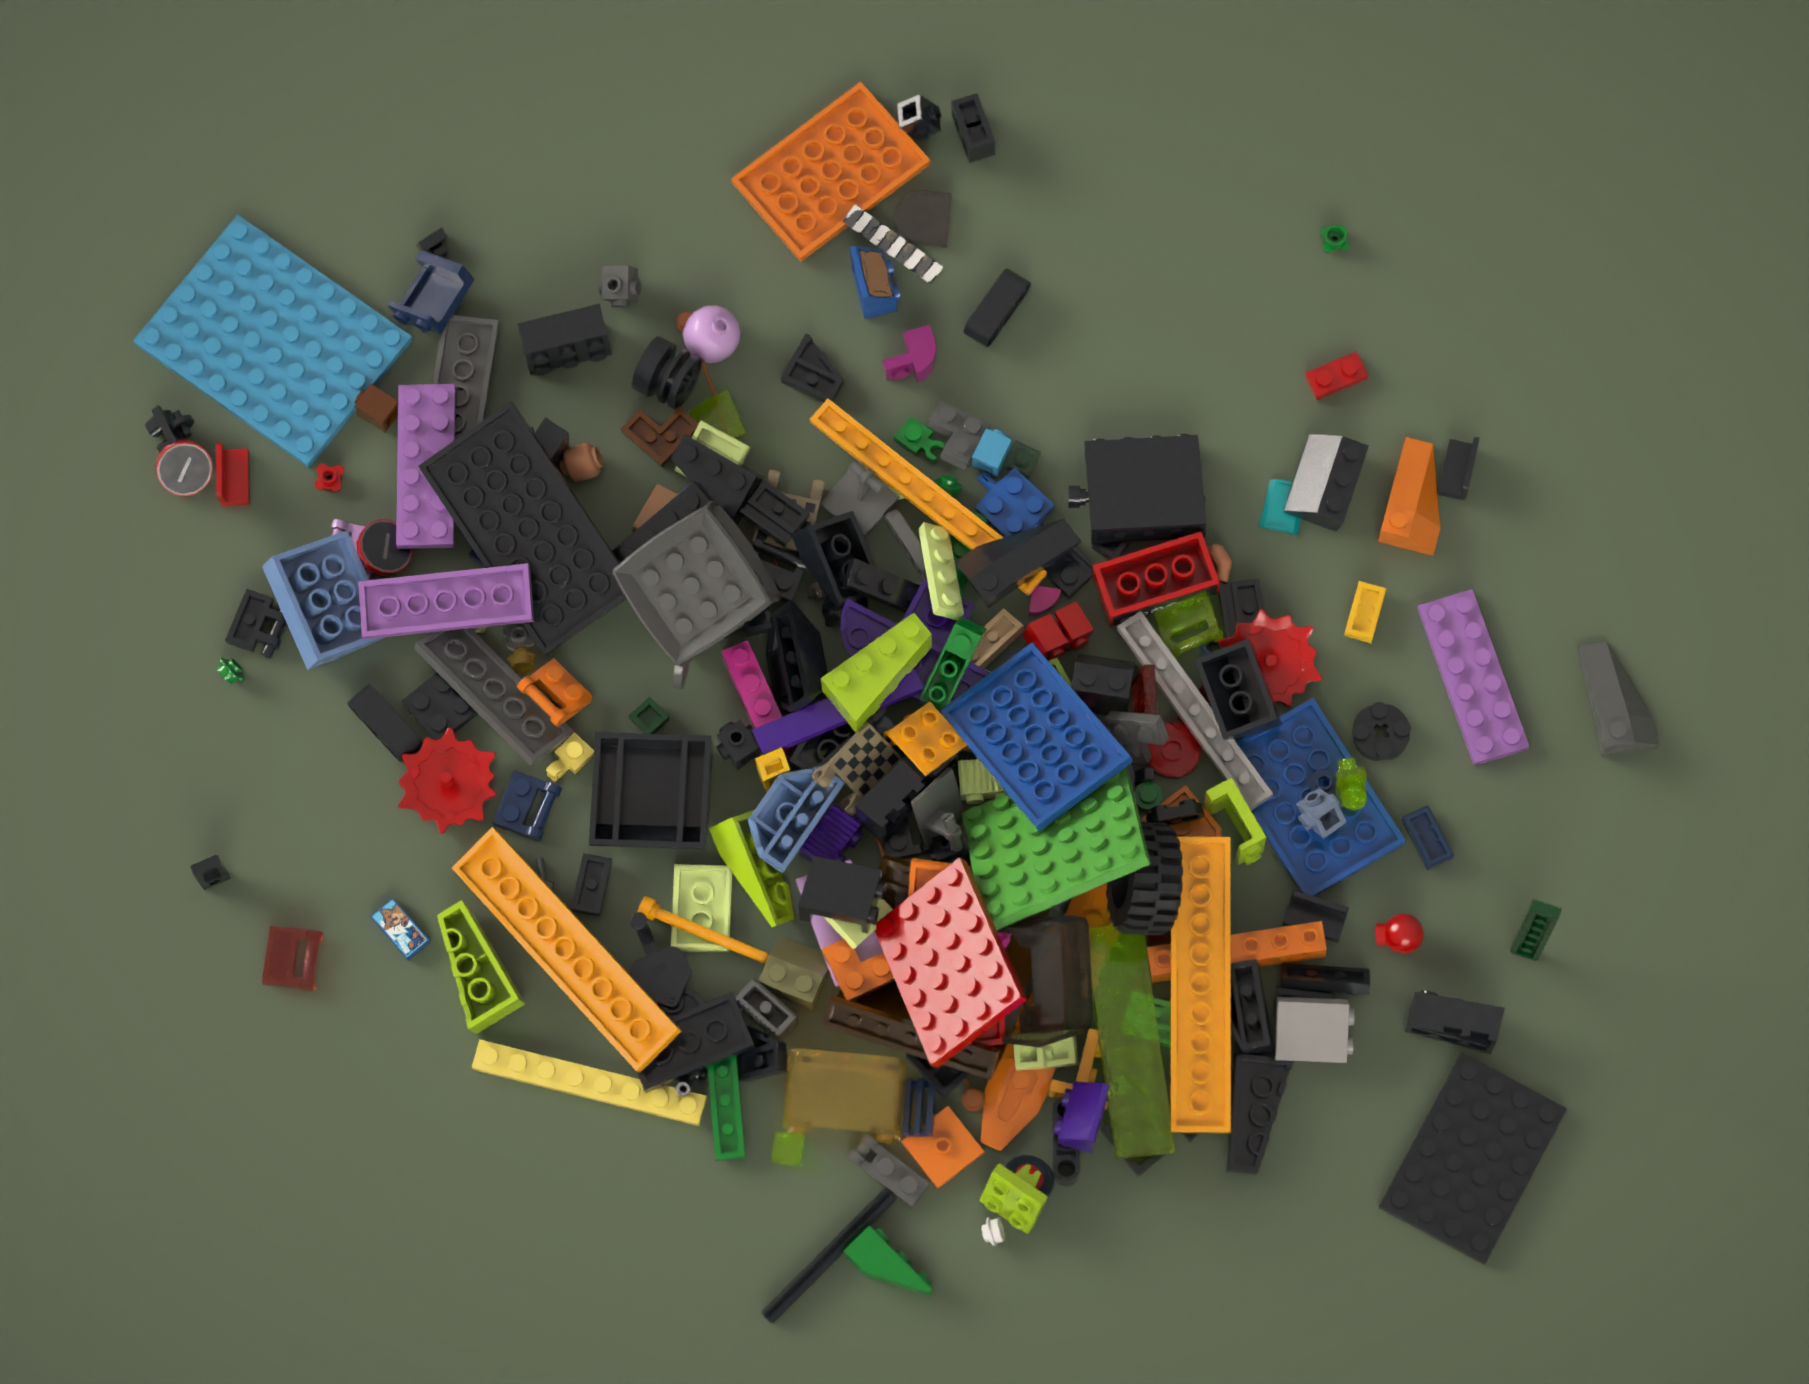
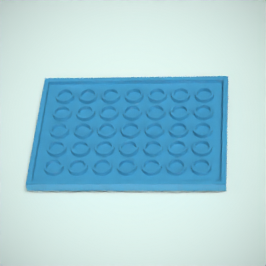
M237 215L133 342L137 347L303 465L310 468L355 413V400L362 390H367L370 384L376 387L411 344L413 338L244 218Z

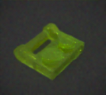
M1207 591L1154 612L1162 640L1175 659L1179 657L1180 653L1212 640L1217 642L1224 638ZM1208 624L1209 630L1174 643L1173 637Z

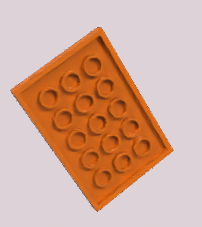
M859 82L732 177L731 182L795 257L802 262L848 227L842 221L854 205H857L865 212L870 211L928 167L930 159L910 136L899 128V124L863 83Z

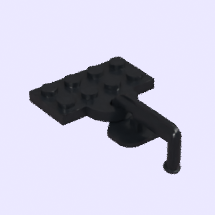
M637 912L631 916L630 924L636 929L646 956L636 960L631 965L629 973L681 1029V1032L641 1072H637L644 1091L647 1093L755 1048L733 993L730 992L704 1003L698 993L690 988H686L691 976V969L685 954L677 947H667L658 950L647 924L646 915Z

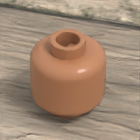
M588 442L567 448L563 453V460L560 461L563 475L565 477L569 476L576 483L597 477L600 474L601 468L604 467L603 457L597 446L593 447Z

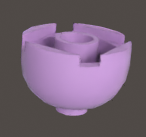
M717 305L705 306L695 311L688 318L683 330L684 343L692 355L695 354L705 360L704 362L707 363L721 362L728 358L738 346L741 336L740 325L734 314L726 308Z

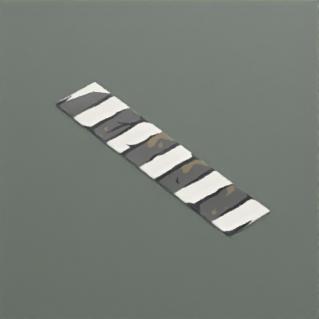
M857 205L852 207L842 221L930 284L943 268V266Z

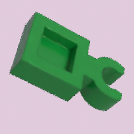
M912 416L908 418L894 436V441L916 457L923 451L926 459L933 464H936L937 457L931 451L939 449L942 452L945 447L942 441L931 440L933 431Z

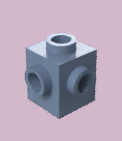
M1321 788L1308 793L1304 799L1296 804L1301 813L1298 818L1305 829L1308 831L1312 829L1322 838L1327 837L1347 822L1340 809L1342 806L1333 793L1328 795Z

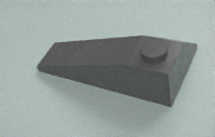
M1600 642L1578 646L1601 756L1659 747L1653 717L1608 643Z

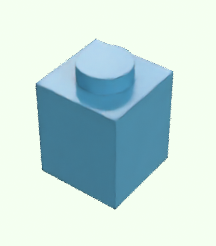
M986 428L972 456V467L983 472L986 471L987 474L998 478L1012 450V439L1001 430L994 429L992 431Z

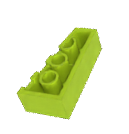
M913 613L821 678L822 692L855 732L863 726L871 715L873 716L887 696L893 693L906 674H909L932 648V634L916 614Z
M461 900L438 914L437 918L445 947L450 957L451 969L456 979L467 1027L474 1034H478L526 1003L471 907Z

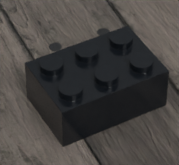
M600 304L517 323L530 374L544 375L555 368H573L579 365L580 362L588 360L597 362L612 355Z

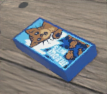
M393 897L370 916L408 961L430 943L426 935Z

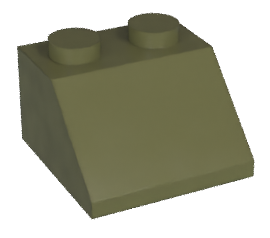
M782 935L770 953L758 982L773 995L814 1011L830 972L822 951Z

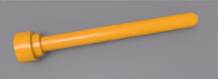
M644 896L637 912L645 914L648 921L660 920L761 963H766L769 954L765 951L661 909V905L657 904V900L648 896Z

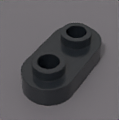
M1187 799L1179 802L1178 806L1168 808L1167 805H1158L1150 809L1151 812L1146 815L1147 823H1166L1169 826L1199 820L1205 816L1202 803L1196 802L1195 799Z

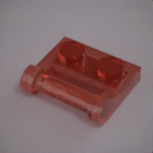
M270 926L262 984L314 991L316 981L313 979L319 943L323 939V932ZM299 940H306L308 942L302 978L294 977Z

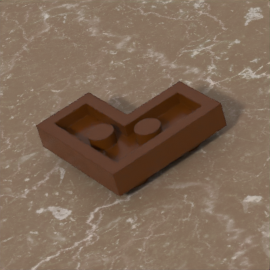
M679 407L659 426L639 409L624 424L621 432L663 468L671 460L683 435H693L699 423Z

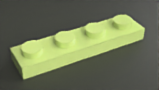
M923 522L918 530L933 614L958 621L963 616L964 611L950 535L941 526Z

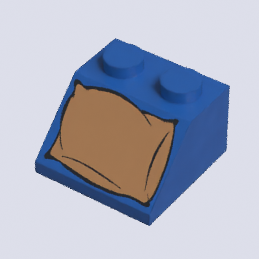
M860 246L850 247L851 269L864 319L897 312L896 302L901 301L898 285H892L890 276L894 275L891 259H885L883 250Z

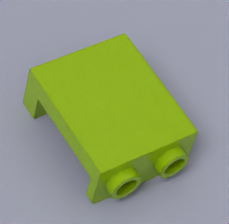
M1230 778L1207 790L1204 800L1205 809L1210 815L1225 809L1244 842L1237 848L1235 858L1237 865L1244 862L1246 865H1249L1262 857L1261 853L1264 850L1266 836L1233 779Z

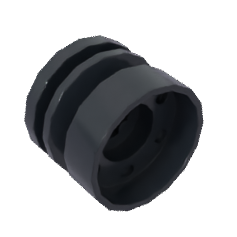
M657 336L647 346L638 362L632 379V388L648 397H652L658 391V402L662 404L667 402L668 407L677 410L686 401L697 383L703 363L702 357L695 354L690 356V351L683 349L676 355V344Z

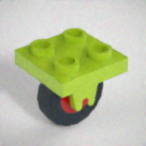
M1032 1155L1016 1156L1005 1167L1000 1163L995 1167L979 1201L988 1210L996 1212L1008 1220L1014 1228L1021 1229L1026 1234H1029L1052 1192L1054 1175L1050 1167L1042 1159Z

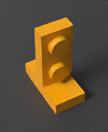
M1090 1028L1088 1030L1076 1082L1095 1083L1098 1069L1092 1067L1095 1057L1101 1058L1104 1041L1099 1040L1100 1031ZM1052 1079L1049 1097L1060 1098L1064 1096L1066 1088L1072 1090L1073 1084ZM1108 1093L1104 1110H1107L1110 1093Z

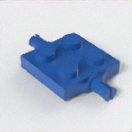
M1015 467L1003 479L997 482L986 471L982 472V476L979 475L977 481L986 487L988 491L986 496L975 506V510L988 519V522L1004 537L1042 526L1045 518L1055 509V505Z

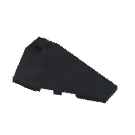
M887 707L876 711L866 722L870 725L874 724L883 716ZM847 723L798 744L789 762L801 769L823 766L856 732Z

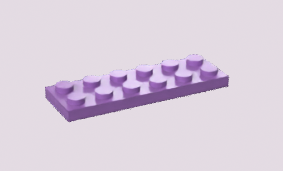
M455 384L399 385L397 549L454 548L455 521L418 466L456 440Z
M528 563L358 581L361 632L364 640L534 622L531 573Z
M1473 589L1418 605L1419 616L1473 766L1528 750L1530 747Z

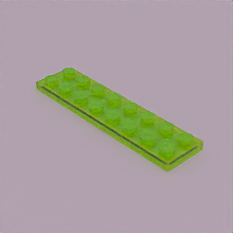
M1113 925L1084 928L1083 935L1104 1083L1109 1085L1107 1104L1115 1159L1172 1154L1176 1149L1173 1132H1171V1115L1144 935L1122 934Z

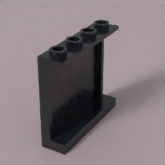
M1179 434L1167 437L1153 435L1148 438L1123 437L1114 440L1097 438L1092 441H1085L1084 457L1086 459L1091 544L1171 540L1200 531L1205 538L1206 516L1198 435Z

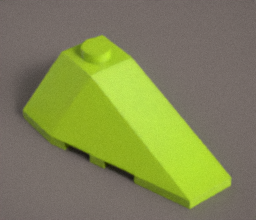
M752 810L714 825L709 830L719 855L773 928L795 919L790 888L784 882L783 873L758 856L747 821L754 811Z

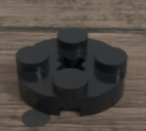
M1376 702L1361 710L1356 716L1352 729L1353 742L1358 752L1369 760H1392L1400 756L1406 749L1411 726L1406 716L1398 708L1383 702ZM1377 726L1387 728L1386 733L1389 736L1387 738L1381 736L1379 739L1376 738V730L1374 728Z

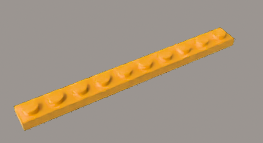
M827 399L810 418L812 425L865 467L873 470L875 475L939 526L946 529L948 533L968 549L973 550L979 545L1003 538L831 400ZM1043 569L1018 588L1029 596L1045 578L1047 572Z

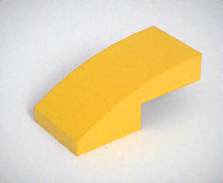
M782 747L755 759L766 793L779 774L788 773L790 770Z

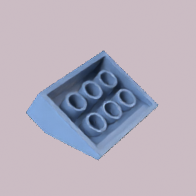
M348 531L274 555L262 566L307 670L334 661L384 639L364 640L362 638L358 581H367L369 578Z

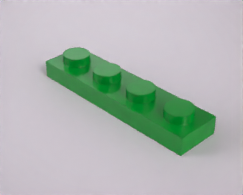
M733 1056L707 1067L716 1162L746 1159L737 1057Z

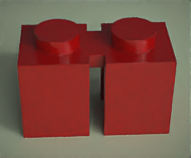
M1077 601L1055 611V619L1050 613L1029 623L1022 636L1028 645L1033 643L1047 660L1060 659L1065 655V651L1070 649L1077 651L1089 643L1088 639L1094 629Z

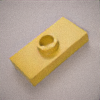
M1362 581L1358 582L1344 633L1345 637L1372 643L1387 588Z

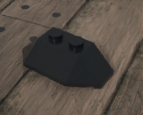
M788 601L771 614L770 623L772 626L768 635L766 659L775 702L778 706L793 713L811 702L822 691L821 678L828 674L820 632L793 601Z

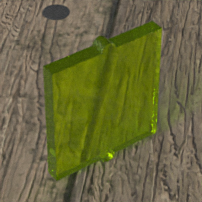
M728 389L712 398L706 397L705 402L688 410L690 416L696 422L700 423V421H703L735 439L747 434L731 392Z

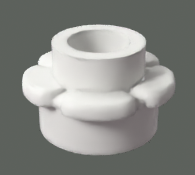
M988 1217L986 1224L982 1225V1234L985 1242H991L993 1246H997L999 1242L1005 1241V1231L1000 1218L991 1219Z

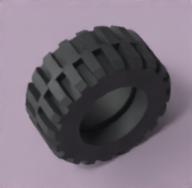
M1141 822L1151 864L1108 882L1106 890L1108 912H1110L1109 918L1111 923H1113V927L1122 934L1163 935L1173 928L1174 920L1178 917V908L1181 904L1180 897L1183 889L1181 844L1177 838L1176 831L1168 824Z

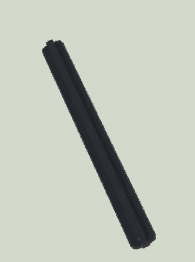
M884 1188L762 1310V1315L770 1323H774L844 1253V1250L895 1202V1195L887 1188Z

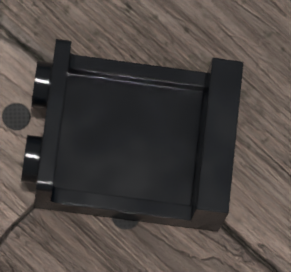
M813 856L798 904L799 919L811 922L813 915L859 924L862 927V932L868 933L871 924L875 925L878 919L879 907H876L878 899L883 900L886 892L887 883L883 882L882 870Z

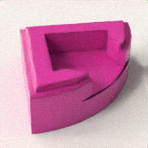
M1037 586L1031 594L1029 615H1040L1052 608L1060 598L1061 589Z

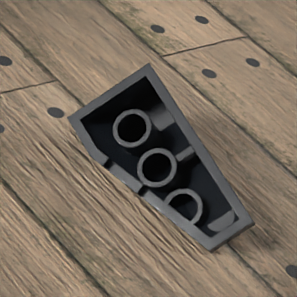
M1061 519L979 545L957 560L955 564L989 609L1081 543V540L1067 521Z

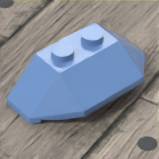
M821 766L779 774L747 820L758 856L781 873L790 864L845 783L834 775L827 787H821L812 779V773Z

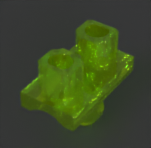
M1355 758L1339 760V772H1336L1335 796L1342 807L1344 806L1350 810H1359L1367 802L1365 767L1357 768Z

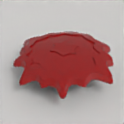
M1260 609L1252 623H1238L1233 637L1218 640L1222 648L1246 639L1251 641L1256 650L1274 702H1281L1287 707H1291L1293 694L1304 693L1308 682L1322 680V676L1314 666L1317 650L1308 643V639L1314 629L1312 626H1295L1291 615L1272 619L1263 609Z
M451 727L447 728L444 736L439 740H432L429 737L424 738L418 753L402 754L407 772L398 781L399 785L405 790V795L398 804V808L416 810L423 821H435L440 834H444L446 829L452 824L462 826L467 819L483 821V803L497 795L489 787V783L495 776L490 771V764L496 757V753L478 750L470 739L458 741Z

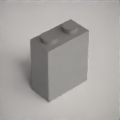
M1277 997L1275 1060L1347 1063V1055H1352L1353 1037H1348V1025L1354 1026V1008H1349L1348 999Z

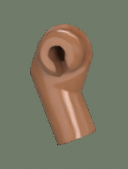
M1217 543L1208 545L1207 549L1211 560L1217 565L1216 573L1219 582L1222 585L1228 584L1232 559L1222 545Z

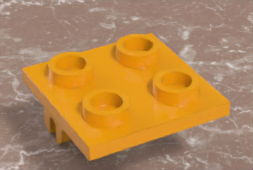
M928 702L913 714L906 715L903 721L894 728H888L883 732L884 739L888 737L891 739L889 745H898L925 777L967 746L951 724L931 702Z

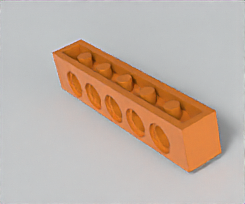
M1322 921L1230 935V964L1257 959L1260 967L1326 957L1327 948ZM1171 944L1147 947L1151 983L1171 981Z

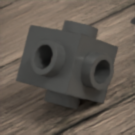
M629 265L602 266V279L599 280L598 285L601 299L611 302L612 307H628V302H638V295L641 292L638 268Z

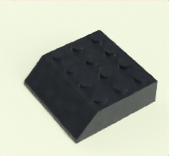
M595 732L589 846L706 850L710 818L713 761L712 737Z

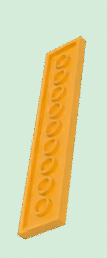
M492 827L452 867L454 872L637 1072H641L681 1032V1029L497 829Z
M1177 837L1180 840V851H1182L1183 889L1180 897L1181 904L1178 908V917L1174 920V926L1171 928V1133H1231L1230 837Z

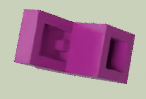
M930 324L903 332V343L907 353L883 360V371L886 380H902L908 377L910 373H914L916 382H920L930 375L936 364V342Z

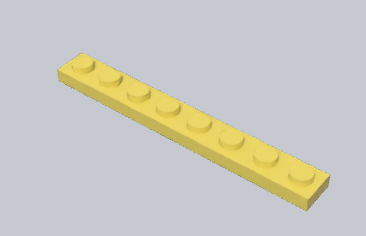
M479 1040L472 1064V1069L475 1071L700 1126L707 1100L706 1095L689 1092L686 1096H680L676 1092V1088L665 1085L645 1093L640 1079L484 1040Z

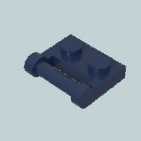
M514 770L492 822L493 825L529 839L541 841L544 834L542 829L555 798L560 796L562 787ZM538 791L544 792L545 795L532 826H526V820Z

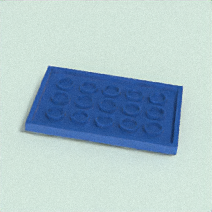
M1033 643L1022 649L940 710V713L955 729L967 747L1039 832L1133 763L1131 756Z
M1311 698L1280 716L1283 725L1257 735L1246 736L1236 743L1273 793L1272 798L1251 812L1299 891L1316 897L1403 846L1406 840L1314 698ZM1320 769L1330 770L1337 776L1338 789L1334 795L1341 803L1342 808L1340 809L1347 821L1325 838H1322L1312 829L1309 831L1305 829L1298 818L1301 813L1296 805L1311 792L1309 788L1310 777L1315 771ZM1320 779L1318 781L1322 787L1329 785L1327 779Z

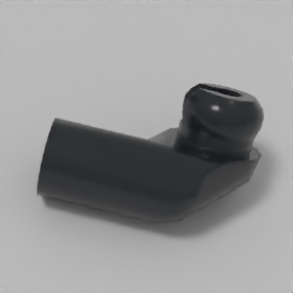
M707 1068L679 1079L676 1085V1092L680 1096H686L689 1094L694 1081L703 1084L708 1074Z

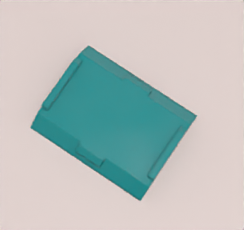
M1276 479L1269 481L1258 527L1298 536L1302 519L1283 512L1293 482Z

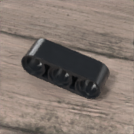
M1006 268L967 321L963 333L983 346L989 347L1028 293L1031 282Z
M370 684L347 702L356 716L399 762L403 761L402 754H412L422 745L423 742Z
M1062 1096L1054 1102L1052 1109L1053 1175L1058 1184L1071 1186L1079 1178L1080 1150L1062 1147L1058 1144L1059 1135L1054 1134L1057 1119L1061 1117L1057 1110L1062 1106L1064 1097ZM1063 1164H1069L1074 1168L1075 1172L1069 1177H1064L1060 1175L1058 1168Z

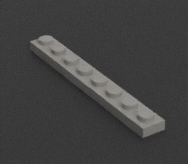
M1140 611L1118 625L1117 631L1223 778L1225 780L1233 779L1250 810L1252 811L1272 798V791L1235 740H1223L1213 710L1143 613Z

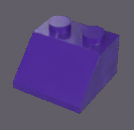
M1074 1081L1072 1090L1066 1088L1062 1106L1067 1108L1064 1118L1058 1117L1054 1134L1059 1135L1058 1144L1088 1153L1093 1152L1108 1098V1084Z

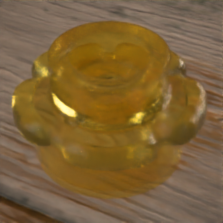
M517 648L508 656L507 661L514 672L526 673L533 669L536 656L526 648Z

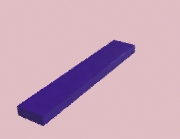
M915 668L909 674H906L893 693H890L881 703L878 710L923 692L924 687ZM827 698L752 729V732L762 755H765L781 747L783 750L848 722Z

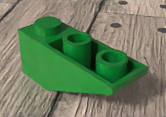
M962 616L958 619L919 698L926 703L931 702L934 707L940 710L951 702L987 630L986 628Z
M868 1226L844 1250L845 1257L865 1277L927 1297L933 1294L930 1287L932 1281L921 1270L916 1273L909 1266L911 1260L900 1249L895 1252L888 1245L891 1240L879 1228L874 1231Z

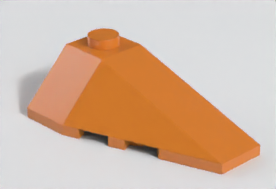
M1406 437L1378 542L1433 556L1440 532L1433 443Z

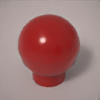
M1406 913L1395 915L1387 923H1376L1375 926L1377 946H1388L1389 949L1396 953L1408 954L1414 952L1422 944L1424 938V929L1421 922L1413 915Z

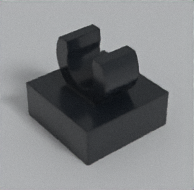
M441 227L418 242L416 246L419 250L426 252L431 250L432 254L443 258L448 252L441 242L446 240L448 236Z

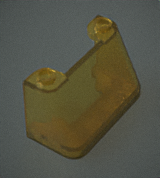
M799 1048L789 1049L782 1128L788 1129L787 1133L793 1135H805V1131L815 1127L870 1132L872 1136L876 1137V1141L880 1143H893L894 1139L900 1140L907 1076L906 1061L901 1058Z

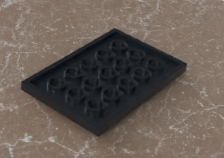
M1461 1052L1378 1208L1485 1265L1567 1108Z

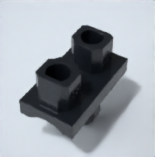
M156 406L151 410L154 416L145 423V427L152 437L157 438L164 433L166 440L157 445L160 453L169 444L171 445L179 440H187L186 438L192 435L189 428L194 424V419L191 415L182 416L179 410L172 413L169 409L162 410L160 406Z

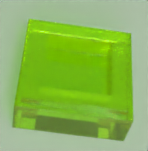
M775 1132L771 1162L801 1167L805 1136Z

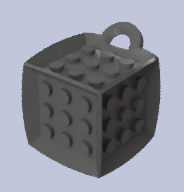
M715 501L707 502L703 508L663 530L630 554L619 565L613 567V575L638 618L662 650L674 662L673 688L683 689L693 656L710 648L740 629L746 621H751L773 602L779 601L781 596L752 545L729 515Z

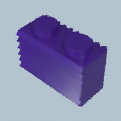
M833 804L800 847V855L812 862L813 856L844 862L846 856L843 854L850 846L855 848L864 835L861 833L863 830L862 823L836 804Z

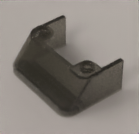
M1073 915L1024 918L997 930L999 933L1014 934L1019 946L1031 947L1034 1003L1025 1006L1019 1015L1020 1031L1003 1036L1002 1043L1040 1048L1087 1032L1093 1022L1090 938L1087 920L1082 916Z

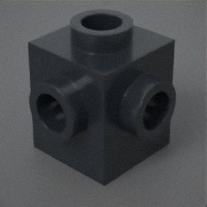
M919 94L897 104L899 128L909 135L921 140L927 139L930 135L941 131V111L939 106Z
M741 719L736 723L731 721L720 728V733L717 734L719 745L716 746L721 757L725 761L730 759L737 770L761 755V750L752 732L753 727L750 724L745 726Z
M965 827L960 828L962 832L960 839L963 849L958 852L951 850L949 840L944 835L932 838L934 850L930 851L932 861L952 864L958 858H961L972 868L969 854L970 847Z

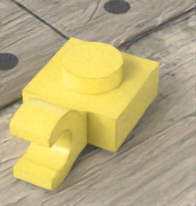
M574 732L554 752L558 760L547 767V776L556 783L568 769L576 774L594 757V750Z

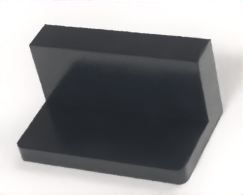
M1474 437L1472 443L1454 439L1449 440L1438 495L1465 501L1474 467L1479 437Z
M1293 890L1282 925L1292 926L1322 921L1325 939L1338 943L1349 908Z

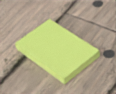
M674 864L672 913L730 937L733 873L727 865ZM672 926L671 947H677L683 952L730 953V950Z

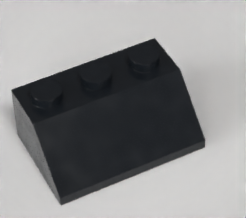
M1309 434L1283 512L1336 532L1344 523L1369 445L1344 436Z
M1249 639L1194 659L1223 740L1257 735L1283 725L1256 650Z

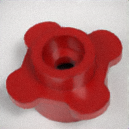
M324 463L317 466L318 478L314 482L315 488L319 491L323 489L328 492L340 491L342 489L341 476L344 474V468L341 465L332 467ZM327 476H332V479L328 480Z

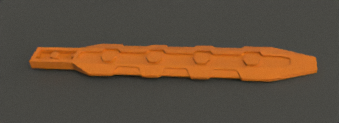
M1107 883L1072 898L1062 920L1064 922L1050 954H1046L1038 972L1040 976L1026 1006H1023L1015 1024L1016 1028L993 1077L991 1080H988L985 1087V1104L983 1106L980 1143L999 1152L1039 1113L1049 1092L1051 1079L1056 1068L1016 1070L1013 1040L1039 1036L1049 1038L1068 1034L1075 1035V1027L1089 997H1092L1100 980L1099 974L1112 945L1117 943L1121 932L1113 927V923H1111L1109 918L1110 912H1108V899L1106 898Z

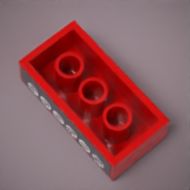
M1201 531L1092 565V578L1110 628L1120 625L1140 611L1146 617L1216 595L1219 592L1220 582Z

